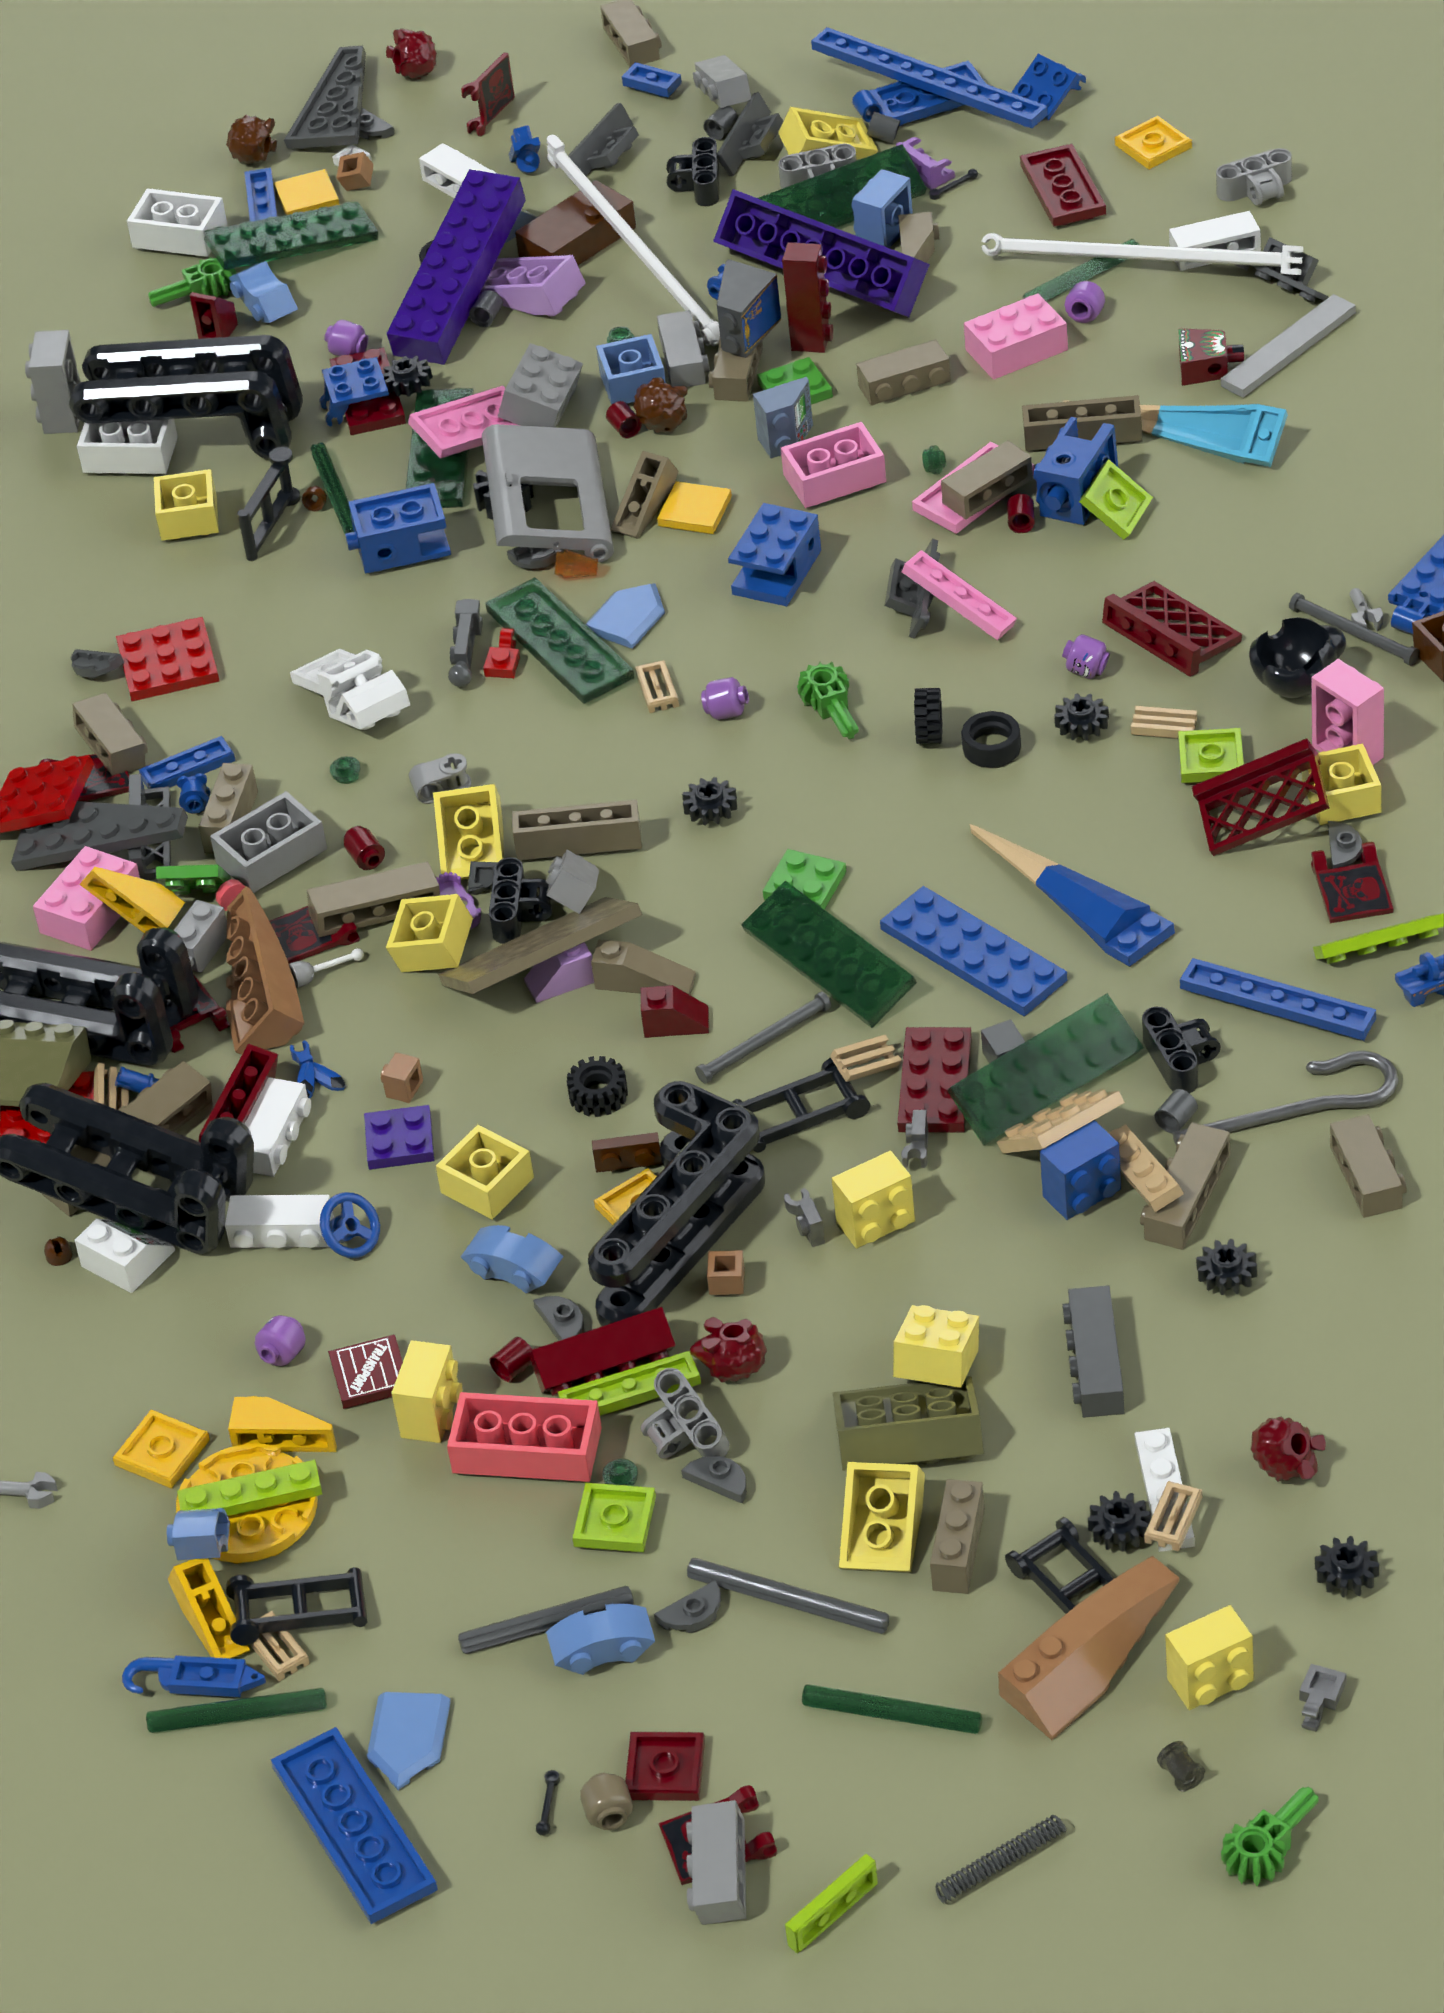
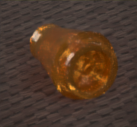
M567 549L564 552L557 551L555 575H562V578L597 576L598 559L590 558Z

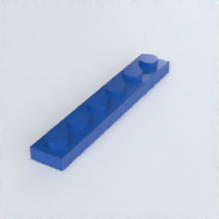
M1192 958L1180 978V989L1363 1041L1376 1020V1009Z

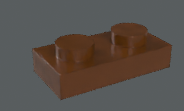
M658 1132L592 1140L596 1173L662 1164Z

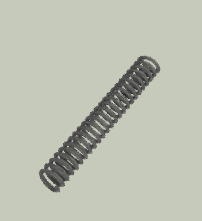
M1051 1815L1050 1818H1046L1045 1821L1042 1820L1040 1824L1037 1823L1035 1827L1032 1826L1030 1830L1027 1829L1026 1832H1022L1021 1835H1017L1016 1838H1012L1011 1841H1007L1006 1844H1002L996 1850H991V1853H986V1856H981V1859H976V1862H971V1865H966V1868H961V1871H956V1874H951V1877H946V1880L942 1879L941 1883L937 1882L935 1886L938 1898L942 1903L946 1904L947 1900L951 1901L952 1897L956 1898L957 1894L961 1895L962 1891L966 1892L967 1888L971 1889L972 1885L976 1886L977 1882L981 1883L982 1879L986 1880L987 1876L991 1877L992 1873L996 1874L997 1870L1001 1871L1002 1867L1006 1868L1007 1864L1011 1865L1012 1861L1016 1862L1022 1856L1026 1857L1027 1853L1031 1854L1032 1850L1036 1851L1037 1847L1041 1848L1042 1844L1046 1845L1047 1841L1051 1842V1837L1056 1839V1834L1061 1836V1832L1066 1833L1064 1823L1058 1816ZM938 1886L941 1887V1890H942V1893L944 1894V1896L941 1895Z

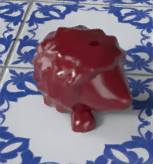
M404 28L395 29L393 31L395 48L393 46H387L386 57L393 60L395 72L403 77L408 76L413 79L427 76L436 65L437 53L432 36L427 35L424 31L415 32Z
M711 1317L703 1325L704 1329L712 1334L699 1339L690 1347V1354L708 1367L711 1376L718 1378L722 1383L728 1380L737 1382L741 1378L748 1379L752 1373L758 1372L765 1363V1355L767 1353L763 1335L758 1332L757 1326L753 1325L748 1319L723 1324L719 1319Z
M1281 1416L1268 1418L1266 1422H1262L1252 1432L1251 1451L1253 1458L1258 1462L1259 1467L1266 1471L1268 1476L1274 1477L1277 1482L1301 1477L1302 1480L1311 1479L1318 1472V1463L1314 1450H1325L1326 1441L1322 1434L1310 1436L1308 1427H1303L1301 1423L1292 1420L1290 1417L1284 1419Z

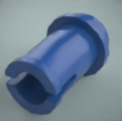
M121 1066L116 1077L115 1086L140 1093L144 1088L151 1087L159 1079L154 1078L152 1073H149L147 1076Z

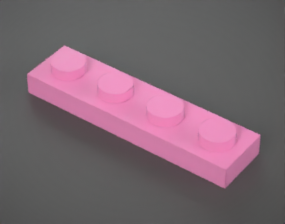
M922 550L907 561L902 569V573L996 640L1008 632L1016 622L1017 618Z

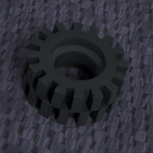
M915 688L914 722L916 744H941V689Z
M594 1056L588 1057V1063H585L583 1059L578 1061L579 1068L573 1065L570 1068L571 1073L567 1074V1088L572 1107L575 1106V1110L579 1113L583 1110L586 1116H590V1113L594 1112L595 1117H601L600 1112L605 1111L606 1115L612 1114L611 1108H614L616 1111L621 1108L620 1103L625 1104L626 1096H628L626 1075L620 1063L616 1064L615 1059L612 1058L606 1062L605 1056H600L599 1061H595ZM593 1084H607V1086L600 1089L588 1088Z

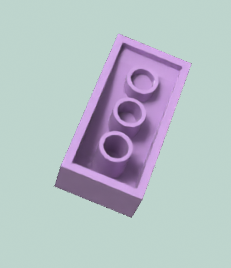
M573 255L497 258L481 292L484 290L496 292L502 298L503 306L532 315L555 316L563 310L562 307L569 300L578 295V291L586 282Z

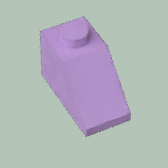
M585 942L534 965L524 980L535 1002L538 1003L594 983L591 965L592 954Z

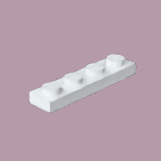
M1170 1428L1134 1433L1151 1517L1167 1482L1171 1481L1182 1484ZM1174 1492L1158 1531L1163 1532L1179 1493ZM1186 1501L1171 1535H1175L1187 1507ZM1192 1524L1180 1549L1195 1547ZM1167 1544L1166 1548L1158 1546L1159 1552L1172 1550V1545Z

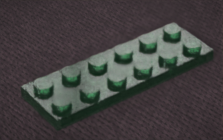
M900 144L761 196L758 199L837 228L854 221L852 199L881 169L909 177L912 199L924 195L927 188L904 145Z
M358 201L330 207H320L304 212H294L278 217H268L267 219L252 222L246 221L226 227L220 226L215 229L205 230L204 240L222 268L227 270L264 261L268 262L378 240V230Z
M455 388L444 390L428 389L422 391V393L417 392L414 413L474 395L473 388ZM412 429L406 489L434 483L442 508L463 507L469 450L439 458L416 431Z
M535 577L485 602L486 611L503 628L514 629L513 637L583 704L634 678L633 668Z
M784 881L741 924L746 933L871 1028L917 983L910 973L787 881Z
M1108 993L952 1085L947 1092L983 1146L1005 1134V1130L1023 1123L1035 1113L1048 1108L1063 1097L1139 1053L1144 1047Z

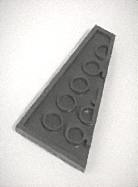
M363 45L339 47L285 137L284 141L287 149H306L321 146L328 148L337 145L359 143L366 60Z
M77 801L69 819L21 829L11 863L15 870L19 871L73 860L85 846L110 853L181 839L188 815L183 808Z

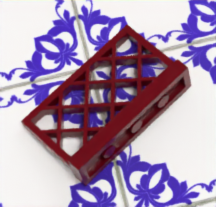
M1152 581L1121 598L1111 594L1105 597L1103 624L1189 677L1199 672L1200 663L1242 641V634L1156 581ZM1152 593H1155L1161 598H1152L1147 596ZM1135 606H1142V609H1138ZM1146 607H1162L1163 610L1146 609ZM1168 608H1179L1182 611H1168ZM1168 620L1185 621V624L1168 623ZM1190 621L1202 622L1205 625L1190 624ZM1179 633H1186V636H1182ZM1190 633L1207 634V637L1190 636ZM1212 635H1224L1226 638H1212ZM1200 646H1205V647H1207V648H1205V649H1203V650L1201 651V647H1200Z
M1307 738L1191 786L1193 795L1199 804L1209 851L1213 856L1330 808L1319 767L1321 760L1318 752ZM1311 769L1312 772L1305 782L1296 780L1299 773ZM1283 781L1276 795L1267 792L1270 785ZM1291 785L1301 788L1294 801L1284 798ZM1309 791L1316 793L1319 801L1308 806L1302 804ZM1254 793L1247 807L1238 804L1241 797ZM1262 797L1272 800L1265 813L1255 810ZM1280 803L1289 806L1285 815L1279 818L1273 817ZM1225 805L1218 819L1210 816V810ZM1233 809L1243 812L1236 825L1226 822ZM1251 815L1260 818L1256 827L1250 830L1244 829ZM1222 827L1231 830L1227 839L1216 842V837Z

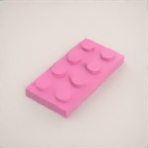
M504 386L410 414L408 424L439 458L483 445L482 433L491 425H518L497 417L505 390Z
M989 442L941 480L998 447V445ZM1032 464V475L1034 473L1035 468L1034 464ZM939 480L912 501V509L957 534L1001 499L965 520L942 503L941 480Z

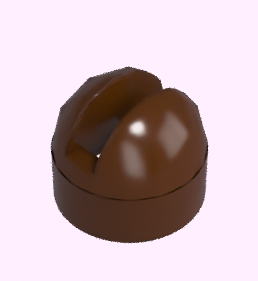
M319 486L309 487L302 495V503L310 511L321 510L327 499L325 490ZM314 494L318 496L316 502L312 500Z
M57 1236V1238L52 1240L49 1239L45 1244L44 1253L49 1264L61 1266L71 1260L73 1256L72 1249L65 1238ZM61 1248L62 1252L56 1254L55 1250Z

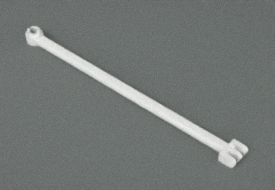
M549 135L547 137L548 161L555 169L560 167L683 309L691 311L692 319L694 321L698 320L699 327L702 329L700 334L703 342L707 346L718 345L720 338L719 323L710 319L564 151V144L556 135Z
M995 233L987 234L981 241L988 243L989 240L994 239L996 242V246L992 250L987 245L981 246L983 252L990 256H998L1002 252L1273 266L1281 267L1280 274L1301 275L1302 269H1290L1291 263L1302 264V258L1291 257L1292 252H1303V246L1283 245L1281 253L1003 238Z

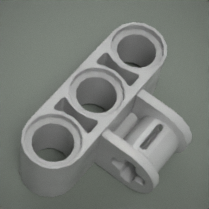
M846 143L787 155L778 162L780 187L788 192L809 189L813 200H818L819 196L832 193L841 195L840 182L853 179L857 174L856 149L854 146Z
M1276 148L1219 166L1216 170L1217 197L1223 201H1235L1248 196L1256 206L1261 205L1262 201L1270 198H1283V185L1288 184L1292 179L1291 152L1284 148Z
M666 1368L661 1370L655 1377L654 1388L665 1406L648 1417L640 1428L643 1435L649 1436L657 1447V1455L660 1458L671 1457L692 1442L702 1457H725L729 1451L728 1438L687 1379L678 1369ZM680 1384L675 1392L667 1393V1390L672 1385ZM698 1410L695 1417L685 1419L690 1411ZM717 1436L714 1443L703 1445L708 1437Z

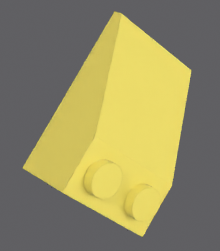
M790 107L778 132L789 155L844 143L854 146L856 149V160L874 156L878 152L871 136L867 135L868 130L862 118Z
M495 784L433 793L441 874L452 872L453 875L456 873L457 876H460L461 880L469 879L471 861L499 862L504 859L501 802Z
M847 1462L839 1559L840 1569L911 1572L922 1514L925 1474L918 1465Z

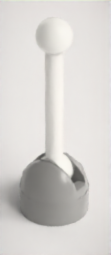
M356 948L351 954L315 966L306 961L290 963L289 966L296 988L309 984L314 977V972L350 960L360 961L363 959L364 953L361 949Z

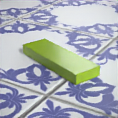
M864 1854L785 1924L788 1947L796 1953L801 1952L878 1884L876 1862L868 1854Z

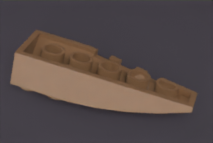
M245 886L227 907V939L232 941L227 952V964L232 965V975L226 978V988L231 990V999L226 1002V1012L235 1052L238 1054H243L247 1044L263 1049L286 1045L294 1035L301 1031L305 1024L295 981L279 939L254 893Z
M1154 1556L1119 1575L1075 1606L998 1672L999 1695L1048 1738L1053 1740L1104 1695L1110 1686L1111 1679L1117 1670L1122 1668L1127 1660V1655L1135 1643L1140 1641L1146 1632L1147 1625L1153 1616L1158 1614L1178 1584L1179 1577Z

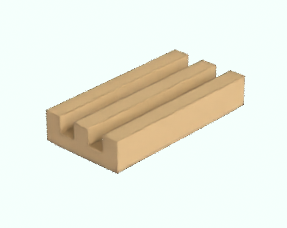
M665 660L635 667L636 676L649 713H654L655 707H660L661 711L667 710L668 704H672L673 708L679 707L678 697ZM657 669H660L669 696H663L655 673ZM644 672L649 674L657 697L656 699L652 698Z
M1136 706L1133 722L1131 723V735L1178 738V731L1195 730L1197 711Z
M886 1035L834 1049L830 1055L846 1082L898 1067L902 1061L899 1055H893L894 1047L886 1044L889 1040ZM883 1056L885 1058L884 1060L867 1064L861 1067H857L851 1070L847 1069V1067L856 1064H865L868 1063L870 1060L877 1059Z
M98 1063L94 1069V1101L104 1105V1079H107L108 1107L116 1109L115 1081L118 1074L116 1067L110 1066L109 1070H106L105 1064ZM118 1087L117 1110L129 1104L128 1089Z
M1168 1481L1144 1534L1145 1543L1152 1544L1154 1540L1158 1541V1546L1166 1548V1545L1169 1544L1172 1545V1550L1180 1551L1202 1500V1489ZM1174 1492L1179 1493L1163 1532H1160L1158 1528ZM1189 1495L1191 1496V1498L1181 1518L1175 1535H1171L1176 1525V1522L1179 1518V1515L1182 1511V1508L1185 1504V1501Z
M270 1611L262 1617H271L276 1615L273 1613V1611ZM288 1630L277 1631L276 1633L294 1654V1657L291 1659L270 1632L259 1633L282 1664H278L259 1638L250 1645L279 1682L285 1679L284 1674L288 1671L292 1675L298 1671L297 1666L302 1665L306 1667L310 1664L308 1655Z

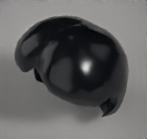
M1301 617L1282 620L1281 629L1276 634L1268 636V631H1266L1252 642L1249 650L1250 664L1257 679L1275 694L1286 698L1306 697L1312 694V676L1336 661L1343 654L1346 648V638L1340 629L1332 625H1319L1311 619Z

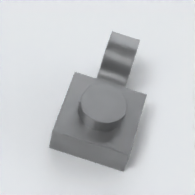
M913 1110L912 1123H906V1143L911 1144L904 1147L901 1152L904 1168H908V1161L912 1158L920 1159L921 1168L927 1166L928 1122L926 1110Z
M805 1188L801 1189L802 1199L799 1201L792 1200L788 1193L784 1194L786 1210L791 1214L798 1215L796 1217V1224L800 1235H807L812 1247L825 1244L823 1221L812 1198H810L808 1190Z
M1314 1664L1310 1665L1299 1690V1700L1306 1702L1302 1710V1715L1305 1716L1302 1728L1317 1731L1324 1707L1332 1710L1336 1709L1346 1685L1347 1673Z

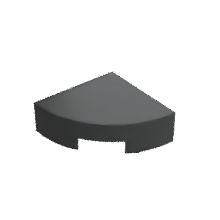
M471 861L468 893L470 895L485 892L492 887L494 870L498 862Z

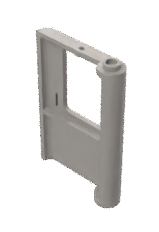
M500 424L487 427L482 433L497 546L584 550L586 557L591 561L603 562L608 560L612 556L614 548L595 435L589 430ZM521 484L577 487L584 530L529 528L526 524Z

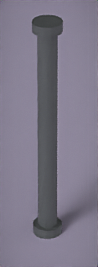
M1295 593L1289 602L1291 610L1295 612L1300 610L1404 659V663L1410 666L1414 665L1418 660L1419 649L1413 646L1408 648L1305 600L1304 595L1300 593Z
M822 991L814 996V1000L708 1064H700L695 1067L698 1078L704 1084L710 1082L713 1075L817 1012L821 1010L825 1012L830 1009V999Z

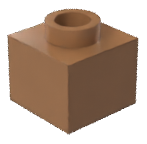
M364 152L341 156L336 178L346 191L369 187L374 165Z
M396 1052L389 1064L384 1065L381 1072V1082L384 1085L387 1098L410 1103L423 1082L419 1058Z
M743 1250L708 1251L707 1280L709 1295L744 1294L745 1266Z

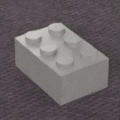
M69 330L35 332L34 341L29 344L30 361H26L25 372L26 377L31 378L32 381L31 398L32 401L37 402V422L42 423L44 434L78 432L80 420L72 413L69 400L74 387L81 383Z
M530 343L504 390L497 417L520 426L556 428L576 390L583 363Z
M287 791L210 836L216 863L232 878L239 880L244 886L250 888L253 893L327 849L322 822Z

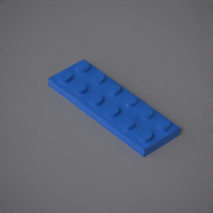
M925 886L918 889L880 920L882 931L1022 1016H1026L1067 981V971Z
M337 1727L271 1759L273 1770L370 1924L438 1890L436 1880Z

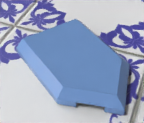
M656 583L614 592L582 627V631L633 649L665 613Z
M384 1692L378 1696L367 1758L389 1778V1782L397 1790L410 1783V1778L423 1769L429 1770L440 1762L451 1703L450 1698L443 1694Z

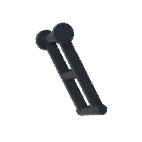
M277 447L270 451L269 459L272 465L244 509L237 512L246 559L248 561L257 560L259 549L286 506L295 505L301 499L299 490L292 485L288 464L292 461L293 455L288 447ZM279 478L281 490L277 493V498L272 504L270 491ZM261 507L263 520L253 534L251 521Z
M831 1058L823 1063L821 1071L743 1102L741 1099L732 1101L753 1113L786 1100L796 1117L760 1132L759 1141L754 1147V1151L757 1153L764 1151L766 1144L840 1115L846 1114L850 1119H858L866 1115L870 1110V1102L867 1097L857 1095L850 1081L846 1082ZM835 1081L844 1100L808 1113L798 1095Z
M1062 1517L1056 1521V1531L1020 1554L1014 1550L1010 1551L1005 1555V1560L1009 1569L1017 1578L1022 1579L1028 1575L1067 1614L1075 1607L1070 1601L1072 1598L1098 1581L1104 1586L1114 1578L1078 1543L1079 1534L1075 1526L1069 1519ZM1062 1544L1088 1571L1061 1589H1058L1033 1562Z
M356 1567L350 1568L344 1574L255 1584L249 1576L236 1575L226 1583V1593L229 1598L234 1600L236 1622L230 1628V1637L238 1645L254 1643L259 1638V1633L353 1623L356 1627H363L367 1624L362 1573ZM349 1588L351 1608L308 1612L306 1593ZM292 1595L294 1614L251 1619L250 1599Z

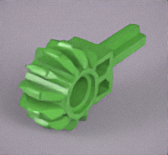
M210 256L206 260L200 259L199 264L182 269L184 280L150 291L148 298L151 305L155 307L190 295L192 292L214 297L228 296V291H231L229 277L237 272L230 259L223 260L222 256L217 258H211Z
M819 661L817 666L808 665L806 671L800 672L797 685L798 694H800L804 706L811 705L814 711H818L822 720L831 717L842 737L853 739L854 735L858 733L859 728L848 710L847 695L850 686L847 674L843 671L842 666L835 667L833 662L822 665Z
M1300 1788L1274 1816L1263 1809L1252 1821H1248L1246 1827L1243 1828L1235 1824L1232 1833L1225 1834L1223 1849L1221 1850V1860L1226 1865V1871L1229 1876L1238 1875L1241 1884L1247 1879L1253 1880L1256 1886H1258L1261 1878L1272 1882L1275 1872H1282L1284 1856H1286L1287 1851L1291 1848V1830L1318 1803L1319 1798L1312 1788Z

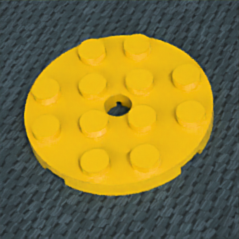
M257 1443L236 1445L220 1450L202 1460L198 1464L199 1469L189 1479H184L179 1490L297 1464L303 1461L298 1456L292 1457L281 1452L280 1447ZM178 1494L176 1498V1513L181 1511ZM310 1497L228 1516L230 1522L228 1551L221 1552L220 1558L213 1559L239 1564L279 1555L297 1542L308 1530L316 1514L318 1497Z

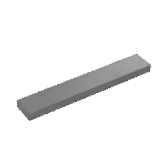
M1333 294L1221 378V387L1242 398L1354 315L1356 313V305Z

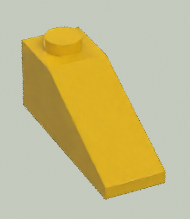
M94 867L79 884L143 933L152 928H168L185 904L173 891L165 888L160 883L99 867Z
M234 1397L228 1426L232 1446L257 1443L280 1447L281 1452H336L337 1445L332 1424L270 1397Z
M191 1559L174 1566L168 1577L169 1584L182 1612L212 1658L233 1659L250 1651L248 1645H238L231 1640L230 1628L236 1622V1618L209 1559Z

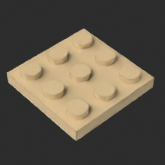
M1100 1089L1092 1093L1089 1090L1079 1095L1075 1092L1060 1099L1061 1106L1053 1110L1048 1107L1032 1115L1034 1121L1026 1125L1019 1123L1005 1130L1007 1136L998 1140L997 1144L1002 1153L1044 1149L1125 1102L1119 1091L1106 1092L1105 1089Z

